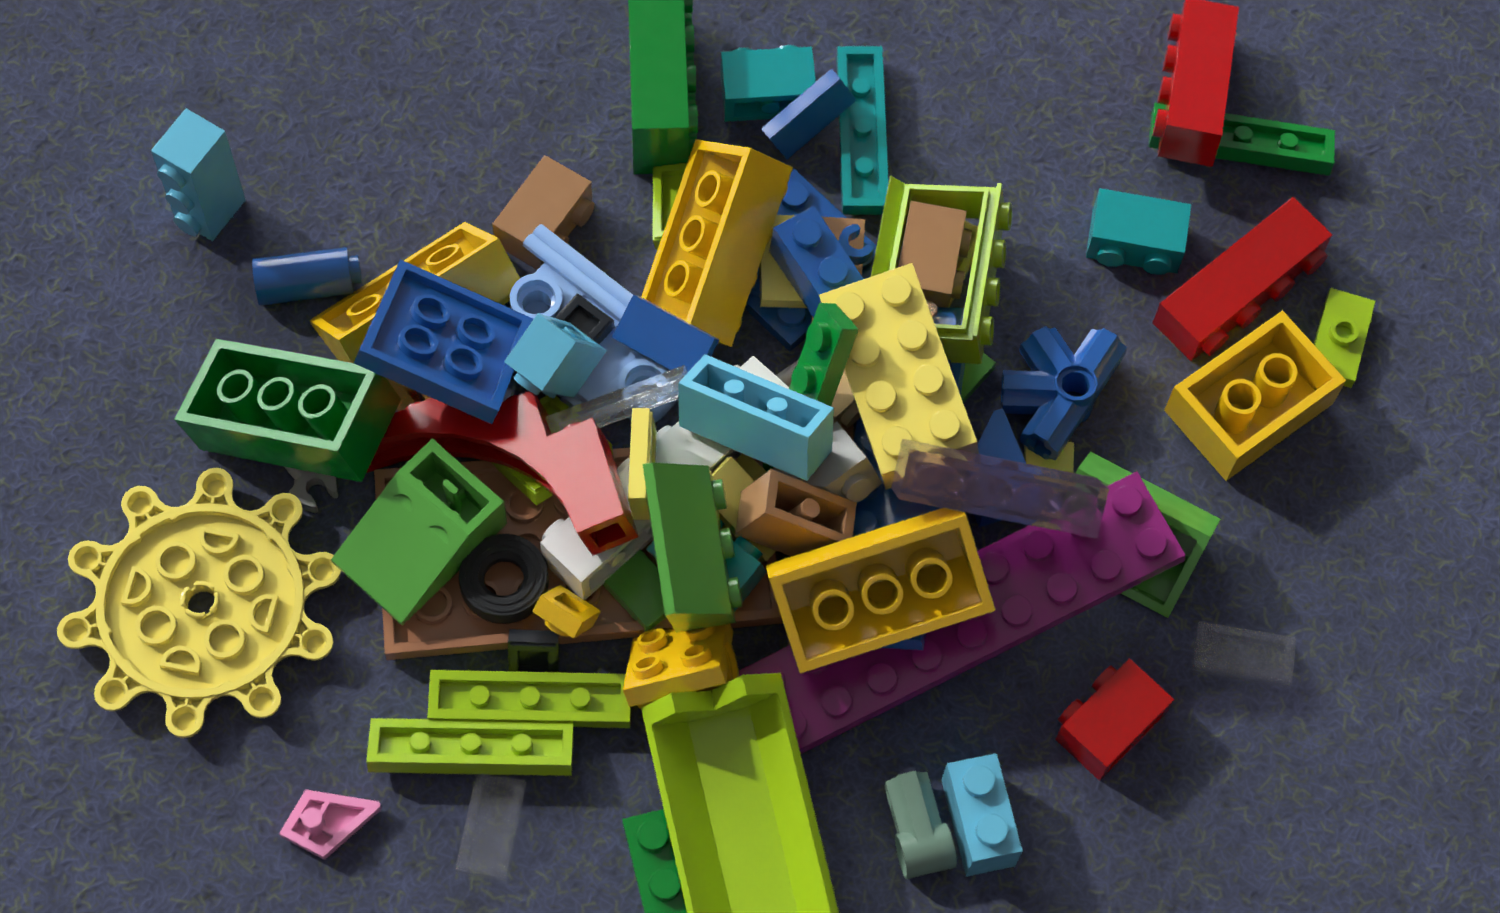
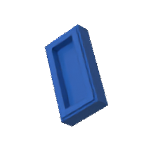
M831 69L764 125L762 131L787 160L857 100L839 76Z
M638 295L632 296L612 336L613 339L682 377L693 368L704 354L711 357L719 342V339Z

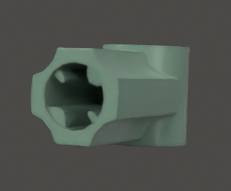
M912 771L899 774L897 777L885 781L886 796L897 831L895 835L896 851L905 879L956 868L957 859L953 839L948 825L941 823L928 773Z

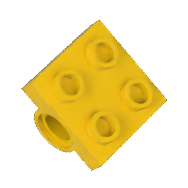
M731 624L676 633L674 628L668 630L656 628L633 638L623 686V692L629 707L637 705L641 709L670 693L712 690L739 677L738 664L732 647L733 630Z

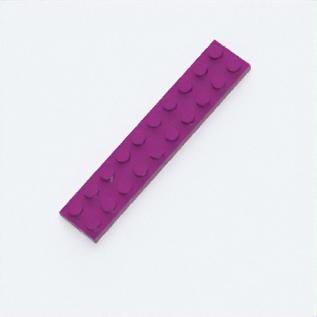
M1136 471L978 550L977 552L996 611L926 633L923 650L878 648L800 673L791 645L739 670V676L781 673L800 754L1184 562L1186 556L1139 473Z

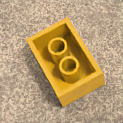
M1282 310L1174 386L1164 411L1223 479L1227 481L1330 407L1336 400L1346 379Z

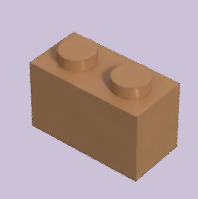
M544 155L493 222V235L499 238L507 253L538 270L544 262L523 246L524 240L533 233L537 226L543 224L568 244V235L576 225L582 227L594 210L595 203L592 202L591 181Z
M911 201L898 267L913 263L928 307H949L951 298L960 299L965 271L956 270L958 256L967 258L972 230L964 229L966 211Z
M770 469L741 491L735 535L789 556H795L853 537L857 503Z

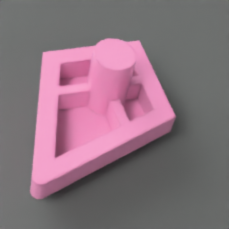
M305 790L279 835L325 860L373 818L382 807L378 801Z

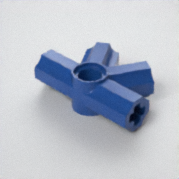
M1045 326L1032 332L1030 337L1020 345L1019 352L1032 371L1003 370L1001 408H1003L1005 414H1034L1022 432L1020 442L1028 450L1044 459L1057 460L1080 423L1090 417L1095 400L1126 355L1127 346L1119 340L1118 335L1105 328L1101 330L1091 329L1076 353L1073 354L1057 329H1050ZM1074 391L1080 393L1082 396L1074 397L1068 395L1066 392Z

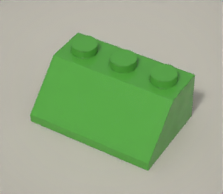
M1090 451L1078 467L1057 511L1132 473ZM1142 478L1186 556L1184 562L1121 594L1168 618L1221 519Z
M642 464L665 616L676 633L736 623L734 608L743 607L738 577L729 578L726 559L735 558L730 528L721 529L718 510L727 509L723 480H714L708 465Z

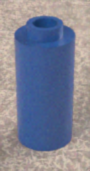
M348 247L252 259L254 285L259 306L354 294L353 284L362 283L359 256H349Z

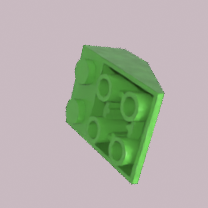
M431 439L394 475L332 557L331 562L403 626L460 570L463 559L486 537L496 535L507 524L504 501L434 439Z

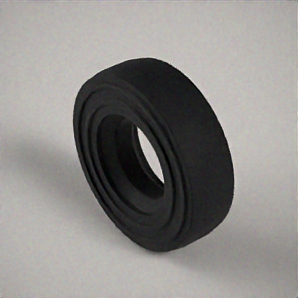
M513 534L491 535L486 537L463 559L459 570L460 591L467 606L480 618L497 624L515 623L532 615V611L540 596L548 591L549 573L547 563L539 549L527 539ZM500 562H510L518 566L524 575L521 587L513 594L506 596L492 593L484 583L486 572L491 566Z

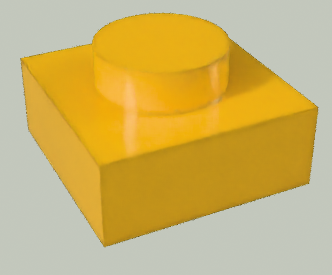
M559 585L542 594L532 612L543 618L545 625L551 631L562 636L576 638L594 626L601 611Z

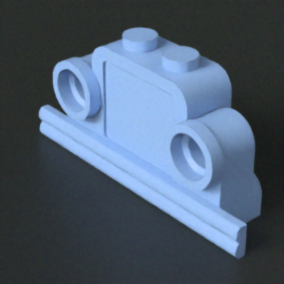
M540 224L532 234L526 237L523 246L543 261L544 264L534 274L520 278L513 285L510 292L511 309L533 319L538 313L555 318L578 293L612 318L615 328L599 344L607 350L576 396L573 398L557 394L561 397L560 401L568 405L581 418L583 416L587 419L593 417L598 424L612 421L622 410L632 421V408H650V411L653 413L654 422H657L678 402V383L683 377L612 338L633 294L547 227Z

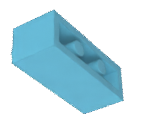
M185 108L153 147L151 153L158 170L157 176L162 181L166 192L165 198L170 204L174 215V223L188 235L195 237L199 233L213 241L246 199L225 130Z
M706 354L678 383L679 426L806 481L832 452L834 408Z

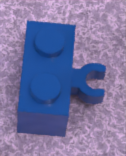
M815 206L775 226L769 252L813 318L818 304L821 303L820 294L864 279L855 265L867 262L874 250L872 244H868L862 249H855L850 246L849 241L859 236L861 228L858 224L849 225L844 228L839 240H837Z

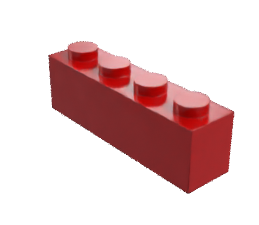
M1185 0L1181 15L1172 14L1167 40L1175 41V46L1168 44L1162 70L1163 72L1170 73V77L1163 76L1157 102L1158 104L1165 105V110L1158 109L1152 136L1160 137L1158 157L1213 167L1223 132L1239 7L1205 0Z
M1292 197L1159 304L1152 323L1191 362L1203 352L1210 356L1223 346L1229 338L1227 333L1237 324L1242 329L1251 324L1261 313L1262 308L1260 306L1269 298H1272L1275 302L1283 298L1294 286L1295 281L1293 279L1304 271L1307 275L1315 272L1328 257L1324 251L1333 234Z

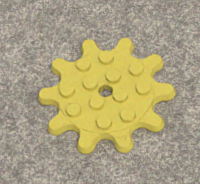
M210 468L198 477L196 492L193 498L187 504L180 507L165 505L149 487L136 486L130 488L124 494L121 502L122 510L129 522V530L125 538L113 545H102L95 541L87 540L73 546L68 555V564L74 573L88 578L94 583L96 596L88 608L66 615L60 621L57 627V636L60 642L67 648L99 647L108 653L110 659L109 669L98 681L94 690L95 701L101 708L106 711H118L126 707L134 698L141 694L156 693L163 697L166 702L165 720L170 733L180 738H188L197 734L203 726L207 706L213 700L223 696L237 698L243 704L245 710L256 718H267L278 711L281 705V695L272 677L277 663L291 656H299L313 661L320 660L326 657L333 648V636L329 629L310 620L305 614L304 605L306 599L312 593L334 585L341 575V570L331 562L333 554L318 552L311 555H302L290 547L288 542L289 534L303 514V507L297 496L291 493L276 494L263 507L257 510H243L233 501L234 485L231 475L224 469ZM200 592L212 594L215 600L209 609L210 612L206 614L205 612L195 613L190 611L188 603L191 597Z

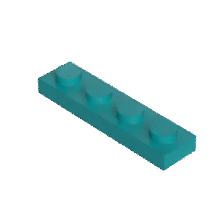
M837 46V75L857 100L839 115L842 214H883L888 189L883 47Z

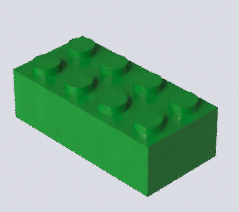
M628 0L633 174H653V167L688 163L695 139H697L698 112L695 100L696 66L694 64V25H692L693 0Z
M216 339L174 420L197 447L203 451L362 482L401 398L386 377L351 362Z

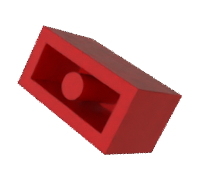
M1130 658L1118 670L1110 665L1092 684L1091 687L1096 692L1085 703L1077 698L1058 718L1062 726L1056 741L1099 781L1166 715L1174 701V698Z

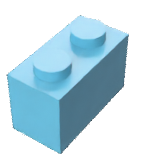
M538 313L504 362L517 371L514 380L528 391L536 395L541 391L551 398H555L557 394L574 398L607 350L571 323Z
M997 753L947 763L941 781L966 877L1016 866L1022 853V847Z

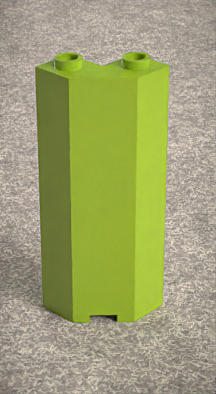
M781 673L741 675L712 690L670 693L642 707V715L687 913H839Z

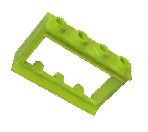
M890 175L871 277L898 268L911 201L966 211L965 218L979 219L962 325L935 324L947 360H951L952 363L981 364L984 345H992L994 318L989 316L991 306L999 305L1000 279L995 278L997 268L1005 267L1006 240L1001 239L1003 231H1010L1012 203L1004 202L1002 183H997V187L905 184Z

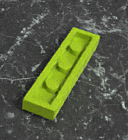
M430 670L427 719L573 722L574 727L630 728L631 707H629L623 692L626 674Z
M371 718L366 760L368 772L572 776L573 722Z

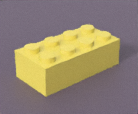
M913 263L820 294L821 303H836L859 329L844 372L885 489L887 490L979 458L978 444Z

